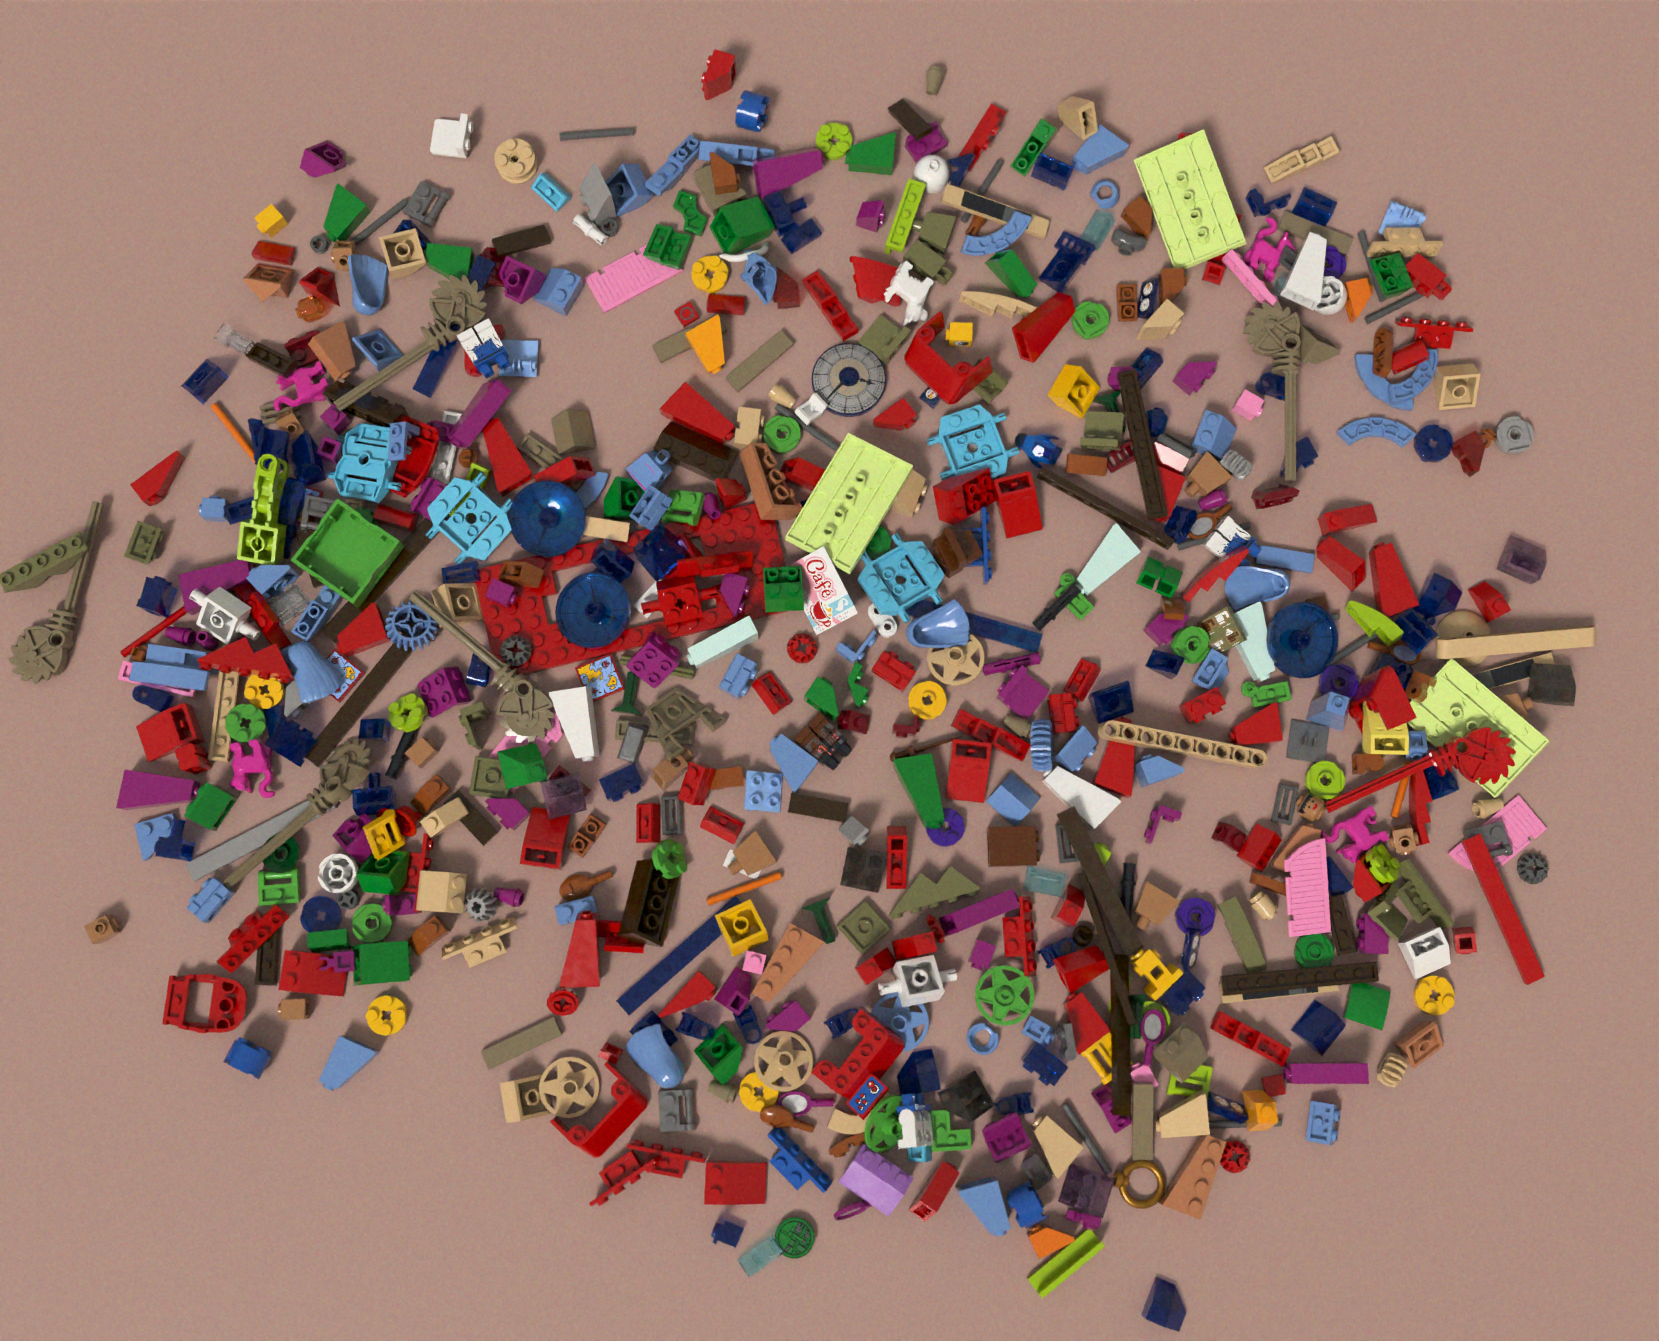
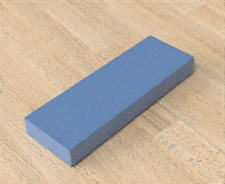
M1258 545L1262 550L1255 558V565L1312 573L1314 554Z

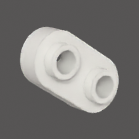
M872 603L868 608V616L882 637L890 638L894 636L897 631L895 620L890 615L876 614L874 612L876 607ZM889 624L891 629L886 630L884 625Z

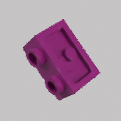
M937 121L932 124L928 123L932 127V133L916 141L911 135L906 139L905 148L916 164L922 157L934 155L948 145L938 130Z
M433 477L425 479L420 486L421 491L411 502L410 510L431 520L427 508L447 485Z

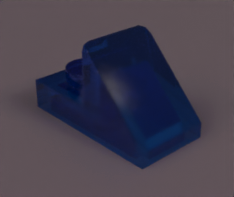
M971 153L946 161L947 164L957 169V172L954 171L950 176V185L960 187L975 160V155Z
M811 218L800 226L795 223L781 238V241L792 255L820 237L822 232Z

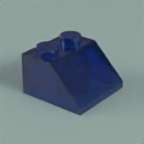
M306 430L291 445L293 453H290L293 464H296V469H294L295 477L304 486L327 480L322 459L316 454L318 445L309 431Z

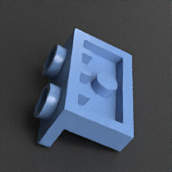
M1310 1101L1306 1141L1333 1145L1334 1141L1337 1142L1338 1130L1335 1129L1336 1121L1339 1122L1341 1115L1338 1105Z

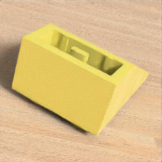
M1364 701L1362 753L1409 755L1407 723L1387 731L1380 714L1370 711L1366 701Z

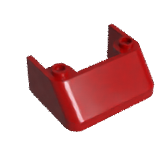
M939 311L917 330L904 355L906 366L944 403L952 405L957 403L992 373L991 358L987 356L975 367L968 362H959L954 367H951L929 346L935 339V336L945 329L943 313Z
M1390 665L1362 678L1349 708V714L1352 719H1355L1362 736L1364 701H1366L1370 711L1380 714L1387 731L1417 718L1396 672Z
M609 1061L604 1066L618 1078L611 1087V1094L618 1103L590 1132L583 1125H576L569 1129L557 1116L550 1121L574 1146L593 1158L602 1156L648 1106L646 1095Z

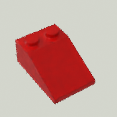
M285 950L278 990L344 997L347 972L334 973V967H329L327 970H319V967L327 966V961L319 960V957L333 959V955Z
M707 1160L704 1204H765L767 1162Z

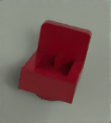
M842 710L838 717V729L867 734L870 715L853 710Z
M914 715L912 726L894 723L892 734H896L898 738L915 737L916 732H920L921 727L918 715Z
M1219 822L1211 838L1223 843L1231 850L1239 852L1247 835L1231 824Z

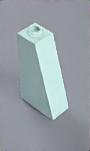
M1115 523L1074 584L1082 591L1081 594L1087 597L1136 558L1141 551L1120 526Z
M1259 601L1234 613L1247 638L1246 641L1236 645V648L1253 681L1260 679L1262 682L1271 677L1270 673L1275 671L1270 643L1268 651V632L1262 603Z
M747 616L688 648L689 654L686 655L691 666L695 665L696 669L759 640L758 632L750 616Z

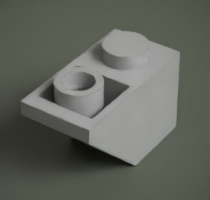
M295 680L286 687L284 715L291 720L300 717L304 712L303 709L316 702H301Z
M851 816L838 829V832L855 847L857 844L861 846L868 839L867 834L869 830Z

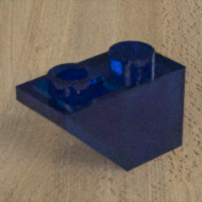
M1308 437L1296 442V473L1298 472L1297 469L1301 467L1306 469L1315 464L1314 460L1318 457ZM1285 456L1279 472L1280 477L1285 475Z

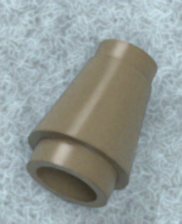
M929 66L926 71V93L929 95H937L944 76L941 67Z
M1008 714L1003 722L1004 725L1020 737L1024 736L1027 738L1031 731L1032 723L1028 719Z
M711 1080L707 1090L726 1103H734L738 1094V1088L735 1087V1084L725 1083L723 1085Z

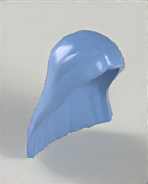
M349 255L348 267L353 288V307L362 315H374L383 304L388 266L366 255Z
M1241 566L1237 567L1225 581L1224 589L1229 604L1235 612H1238L1259 601L1262 603L1281 598L1288 593L1291 584L1289 576L1280 569Z
M954 599L944 606L912 620L907 626L906 636L909 643L919 648L963 646L969 640V620L962 605Z
M299 641L288 648L286 654L287 662L296 681L302 703L314 702L325 698L343 684L344 679L337 668L322 656L311 643Z
M660 1024L647 1026L633 1034L626 1044L627 1053L633 1062L648 1073L660 1087L673 1088L679 1085L685 1076L684 1067L679 1057L665 1041Z

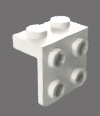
M461 113L460 121L436 119L434 121L430 152L434 155L467 158V152L470 150V133L473 132V122L470 121L469 115Z

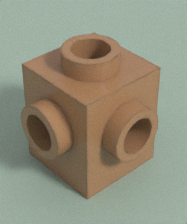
M336 241L332 248L331 260L335 263L336 269L349 271L348 256L352 254L360 255L359 251H356L355 241Z
M1410 823L1390 826L1392 836H1389L1390 847L1395 848L1396 853L1407 855L1417 850L1416 844L1419 843L1417 832H1413Z

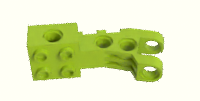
M271 454L262 455L257 464L253 487L255 489L254 500H252L251 507L253 508L252 518L240 521L237 559L265 565H278L283 563L287 525L278 524L279 504L284 484L289 478L290 466L286 461ZM272 459L273 461L270 463L269 468L266 469L264 466L265 461ZM281 463L284 467V470L282 473L279 474Z

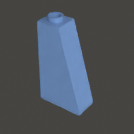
M1329 692L1311 701L1306 720L1343 732L1349 713L1350 698Z

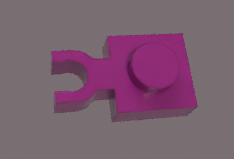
M354 951L333 952V959L319 957V960L327 961V966L319 967V970H327L329 967H334V973L355 971Z
M1068 1209L1065 1220L1078 1222V1224L1083 1225L1084 1229L1094 1231L1095 1228L1098 1229L1100 1227L1102 1218Z

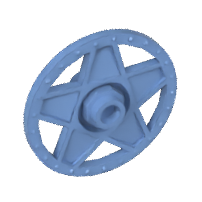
M895 992L880 998L874 1005L871 1014L875 1015L903 1039L906 1047H904L902 1052L914 1049L923 1041L928 1031L929 1018L923 1004H918L922 1012L909 1011V1006L902 1007L899 994ZM897 996L893 1008L880 1006L887 999ZM924 1024L923 1032L915 1042L913 1028Z

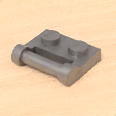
M420 181L403 213L432 228L435 224L436 216L445 201L449 200L450 195L443 190ZM438 197L429 215L425 217V214L429 209L430 205L432 204L434 198Z
M306 495L300 529L316 530L319 523L308 521V517L323 518L336 500Z
M1502 821L1463 831L1465 839L1480 833L1486 845L1500 842L1501 848L1489 850L1492 858L1513 854Z
M1058 1023L1059 1028H1056V1035L1062 1044L1059 1055L1063 1059L1072 1061L1077 1056L1072 1023Z
M694 1089L658 1091L660 1132L696 1130L692 1096L694 1095ZM679 1096H685L686 1124L680 1123Z

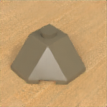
M1300 323L1299 338L1301 343L1299 360L1306 364L1310 362L1316 365L1340 354L1341 350L1330 340L1323 338L1315 333V330Z

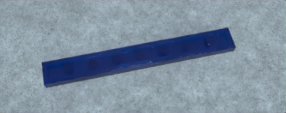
M480 255L477 256L467 276L470 285L473 281H477V292L484 290L496 265L495 262ZM452 325L450 329L452 331H459L460 327ZM454 340L451 343L445 341V347L439 345V351L432 350L413 387L414 391L431 398L459 340Z
M922 600L916 602L905 611L910 617L918 618L944 605H936L934 602ZM965 612L969 620L970 634L1030 652H1038L1042 634Z
M736 896L616 1000L624 1011L630 1016L720 937L722 933L715 915L742 902Z

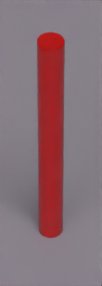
M185 606L121 650V655L125 658L131 653L133 647L136 648L145 644L187 614Z

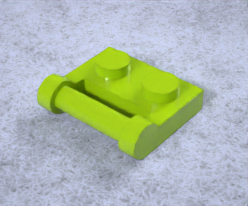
M1200 1065L1184 1082L1202 1085L1201 1090L1205 1091L1207 1100L1213 1067ZM1171 1073L1169 1074L1166 1094L1189 1097L1199 1092L1175 1086L1177 1079Z

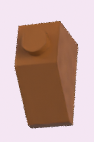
M709 152L715 194L738 192L737 185L740 184L739 173H735L734 166L714 152Z
M1139 196L1123 209L1121 218L1138 236H1144L1148 240L1151 234L1152 208L1147 200Z
M1184 268L1161 269L1158 274L1160 306L1166 299L1172 302L1182 292L1184 286L1187 285V275H1184Z
M504 560L499 579L525 587L538 588L542 581L544 570L527 562Z
M435 774L420 788L410 803L424 817L453 790L439 775Z
M434 915L421 925L407 941L416 954L420 956L451 931L439 916Z

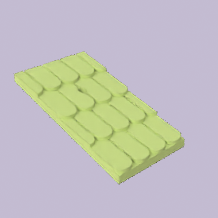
M1204 129L1134 159L1174 268L1188 269L1220 254L1229 252L1231 249L1234 250L1247 244Z
M848 433L785 536V540L808 553L810 552V554L824 546L833 565L851 574L865 552L867 545L878 530L880 523L909 478L913 465Z
M1450 659L1433 677L1437 682L1434 688L1428 687L1427 698L1420 703L1413 700L1410 702L1417 718L1406 723L1416 731H1425L1426 740L1436 748L1439 745L1443 748V744L1452 737H1463L1469 731L1479 727H1490L1491 732L1499 730L1501 734L1498 738L1506 737L1511 739L1506 745L1516 751L1515 754H1510L1515 766L1508 765V777H1503L1501 774L1496 784H1493L1490 779L1485 784L1480 785L1494 798H1497L1550 741L1455 660ZM1459 742L1457 745V750L1461 751L1464 748L1463 742Z

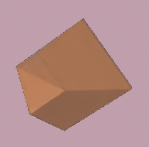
M256 264L243 280L262 302L271 295L288 298L294 270Z

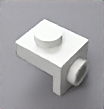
M814 393L807 402L797 407L794 413L806 425H809L822 416L828 405L817 393Z

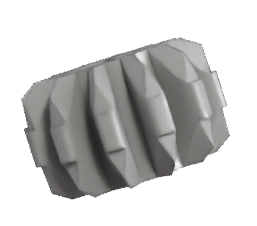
M1233 450L1225 453L1219 462L1229 474L1239 480L1247 477L1253 468L1246 458Z
M486 888L475 889L466 896L467 901H465L464 905L468 907L465 912L470 913L469 919L475 918L476 922L482 920L484 922L496 914L495 909L498 908V905L495 904L497 898L492 897L493 891L487 892Z

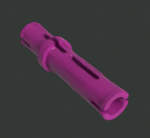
M1036 652L1005 660L1001 658L996 662L984 664V676L999 672L1003 674L1008 670H1013L1015 667L1020 668L1021 665L1026 667L1040 664V655Z

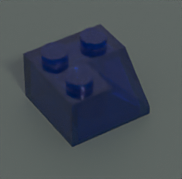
M662 524L651 530L633 548L638 561L657 582L677 565V560L685 558L676 536Z

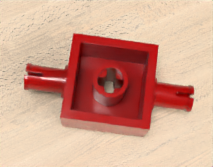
M694 576L676 577L656 582L659 597L656 600L641 602L643 615L656 611L662 612L665 625L703 617L700 603L704 600L718 598L716 586L700 590L696 588Z

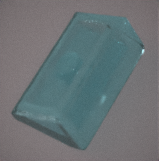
M1096 210L1080 236L1079 242L1098 251L1115 223L1112 214Z
M1028 866L1023 890L1061 897L1066 881L1065 874Z

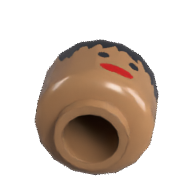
M1308 793L1305 797L1301 795L1296 802L1298 806L1297 813L1311 822L1316 819L1319 821L1327 808L1324 806V800L1312 793Z

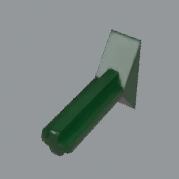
M1117 391L1094 398L1093 402L1105 405L1107 412H1119L1115 400L1121 393Z
M632 671L627 673L622 705L611 711L642 716L634 708L638 676Z
M830 897L801 908L814 913L825 944L836 941L824 909Z
M1129 995L1139 1022L1138 1025H1130V1038L1141 1039L1140 1023L1147 995Z

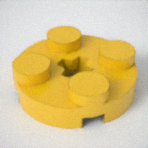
M718 256L702 257L692 266V281L698 290L714 294L725 287L729 277L728 268ZM708 271L715 273L712 279L709 276L705 277Z
M257 675L249 677L244 691V695L249 702L260 709H269L279 705L286 693L283 682L275 678L264 680L258 678ZM268 685L269 693L263 694L261 687Z
M932 681L916 684L908 696L909 709L914 715H918V718L923 720H933L941 715L947 703L943 688ZM930 696L932 704L924 705L922 698Z
M1425 976L1417 982L1418 984L1413 991V999L1421 1011L1430 1015H1442L1454 1006V990L1447 979L1439 976ZM1432 990L1438 993L1437 1000L1429 997L1432 994Z
M386 995L376 998L369 1005L366 1012L369 1027L375 1033L383 1036L398 1033L407 1021V1007L400 998ZM390 1010L392 1012L390 1014L391 1020H384L382 1018L384 1016L383 1012Z
M752 1072L742 1080L739 1096L746 1108L751 1111L760 1112L763 1107L776 1103L779 1091L768 1088L760 1081L756 1072ZM776 1081L771 1083L773 1085L778 1086ZM762 1086L764 1088L762 1091L764 1095L756 1097L754 1095V1087L759 1088Z

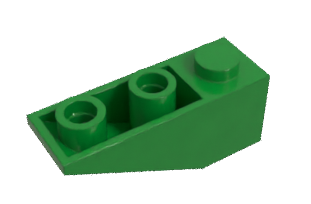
M1041 118L1010 167L1026 176L1050 145L1059 129Z

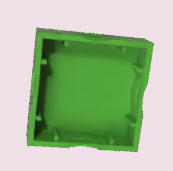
M337 498L321 519L317 529L305 540L291 561L359 608L399 555L404 545L379 526L370 523L360 513Z

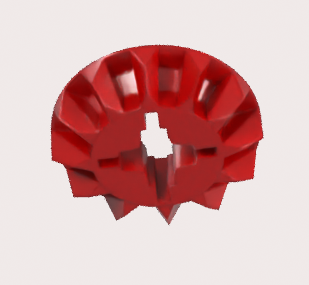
M805 633L795 634L789 639L787 653L797 663H808L817 654V643L811 635ZM798 641H800L802 645H808V647L805 648L806 655L801 650H797L799 648Z
M931 914L927 915L926 921L933 931L935 938L939 943L945 942L944 938L946 935L936 917H932Z
M566 988L550 992L547 998L548 1009L560 1016L572 1014L579 1005L578 995H575L573 990L567 991ZM562 998L565 999V1002L563 1003V1006H561V999H562Z
M1239 1141L1226 1142L1220 1164L1228 1172L1241 1173V1171L1247 1168L1249 1161H1251L1250 1151L1245 1144ZM1233 1151L1236 1154H1242L1237 1158V1163L1234 1160H1228L1233 1156Z

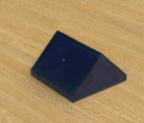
M1058 250L1039 276V280L1056 292L1063 293L1083 266L1086 258L1085 254Z
M206 359L181 386L204 405L229 377L217 365Z
M1128 680L1098 690L1088 696L1098 724L1134 712Z
M1314 1000L1292 1027L1291 1031L1319 1055L1323 1056L1346 1025L1337 1013Z

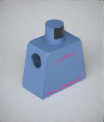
M662 449L659 453L655 450L646 452L625 470L644 492L650 484L661 490L672 471L666 462L671 457L670 453L665 449Z

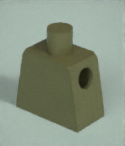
M927 212L924 221L914 219L911 230L920 232L918 236L920 242L927 243L931 250L944 255L956 216Z

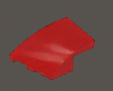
M851 256L849 260L853 262L855 271L853 279L856 284L857 297L871 304L879 301L885 302L884 293L887 292L886 288L890 286L892 277L896 275L897 267L872 259ZM895 293L887 304L894 307L900 306L901 297Z

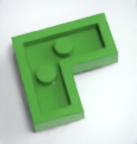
M949 1109L929 1111L934 1143L931 1146L932 1152L972 1149L970 1128L950 1129Z

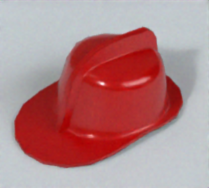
M405 805L393 809L396 813L395 819L401 835L414 836L422 816L421 813ZM383 808L379 810L377 813V818L382 816L383 813L386 810H388V808ZM389 823L385 824L387 831L392 833Z

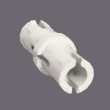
M581 214L574 218L573 224L579 227L587 237L594 239L600 246L607 242L608 236L601 232L596 224L589 222Z

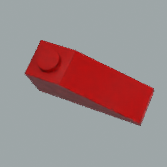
M176 450L130 484V486L148 506L158 504L169 490L185 457Z
M717 478L715 480L717 495L725 510H729L746 501L745 494H747L743 483L739 485L737 479Z
M1372 504L1324 513L1318 518V523L1324 537L1377 523Z
M887 826L886 888L906 889V826Z
M698 971L658 1016L662 1018L701 1003L705 999L709 1001L716 994L714 991L716 986Z

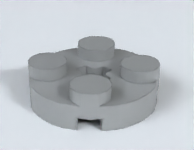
M1508 417L1501 421L1494 429V432L1497 434L1495 436L1497 439L1496 444L1502 453L1520 454L1529 448L1534 439L1532 426L1528 422L1525 423L1520 417ZM1511 431L1518 435L1515 440L1510 437Z

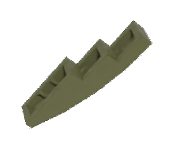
M1236 896L1218 904L1217 907L1225 920L1224 924L1232 938L1231 942L1247 973H1257L1266 969L1267 965Z

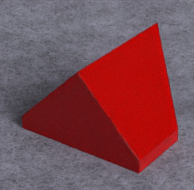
M317 267L300 279L299 284L306 293L340 306L334 278L335 273Z

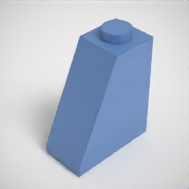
M1099 124L1098 132L1086 140L1074 155L1071 165H1073L1076 171L1086 175L1123 157L1129 145Z
M780 734L779 737L775 735L769 743L771 746L770 752L792 792L796 794L818 764V760L783 734Z
M345 1035L339 1036L318 1081L324 1083V1088L332 1091L342 1088L370 1063L380 1051Z

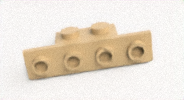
M1420 227L1385 228L1383 231L1385 241H1372L1366 254L1367 257H1384L1400 253L1401 257H1414L1419 253L1423 257H1434L1439 253L1443 241H1425Z
M515 917L505 918L496 925L486 926L477 933L468 934L456 942L447 943L441 948L443 960L462 952L471 968L506 953V947L500 936L517 929Z

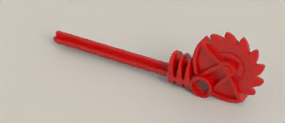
M1490 727L1475 728L1463 737H1452L1443 744V748L1439 745L1436 751L1430 749L1425 757L1326 801L1324 806L1327 807L1326 810L1330 813L1431 766H1435L1440 776L1445 775V769L1452 772L1451 766H1454L1464 778L1472 783H1475L1476 779L1480 778V785L1485 784L1490 779L1493 784H1496L1501 774L1503 777H1508V765L1515 766L1510 754H1515L1516 751L1506 745L1511 739L1506 737L1498 738L1501 731L1491 732ZM1459 742L1464 744V748L1461 751L1457 750Z

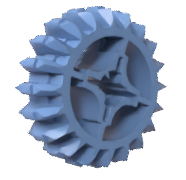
M410 600L408 605L401 602V608L394 606L395 612L389 611V618H386L387 625H385V630L388 631L387 637L391 638V643H397V648H401L404 645L405 651L409 647H412V651H415L417 646L422 650L423 644L429 646V640L434 641V634L438 633L436 628L438 623L416 604L412 605ZM414 614L423 617L425 620L416 618ZM407 615L406 619L400 620L402 617ZM411 620L414 624L413 632H411V628L409 626L411 624ZM424 629H426L423 634L416 637L417 633L424 631ZM398 631H401V633H407L410 636V638L401 635Z
M1039 719L1034 720L1031 724V760L1035 771L1046 772L1053 767V730L1050 720Z

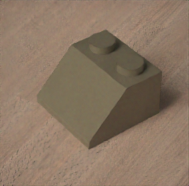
M1185 1022L1153 1053V1056L1181 1084L1208 1058L1200 1037Z

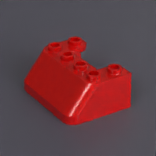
M862 1005L852 1020V1026L855 1031L863 1036V1039L842 1066L838 1068L832 1062L822 1060L817 1065H814L811 1073L829 1088L847 1099L850 1098L870 1073L881 1079L904 1049L903 1039Z

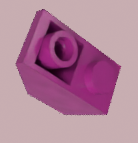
M884 201L862 202L856 218V226L877 233L878 228H882L885 221L886 209H884Z
M1215 361L1188 362L1172 382L1190 396L1193 391L1197 393L1204 384L1201 382L1205 378L1209 380L1216 372L1214 368L1217 363Z
M728 573L724 575L720 592L733 617L737 618L738 613L742 614L745 602H742L744 595H748L750 584H748V578Z
M1159 614L1143 631L1158 646L1163 643L1167 645L1174 638L1172 634L1187 625L1185 621L1189 616L1184 614L1183 620L1164 619V614Z
M488 798L485 800L488 804L486 808L494 816L498 814L502 818L500 823L507 830L509 828L516 830L530 816V812L517 799Z
M1359 914V918L1356 920V927L1359 929L1356 945L1359 953L1389 954L1388 935L1384 929L1374 922L1369 914Z
M736 966L714 1000L739 1016L750 1000L751 976Z
M789 1000L782 1006V1012L778 1015L774 1012L766 1019L768 1023L765 1026L767 1029L796 1032L811 1018L796 1000L794 1002Z

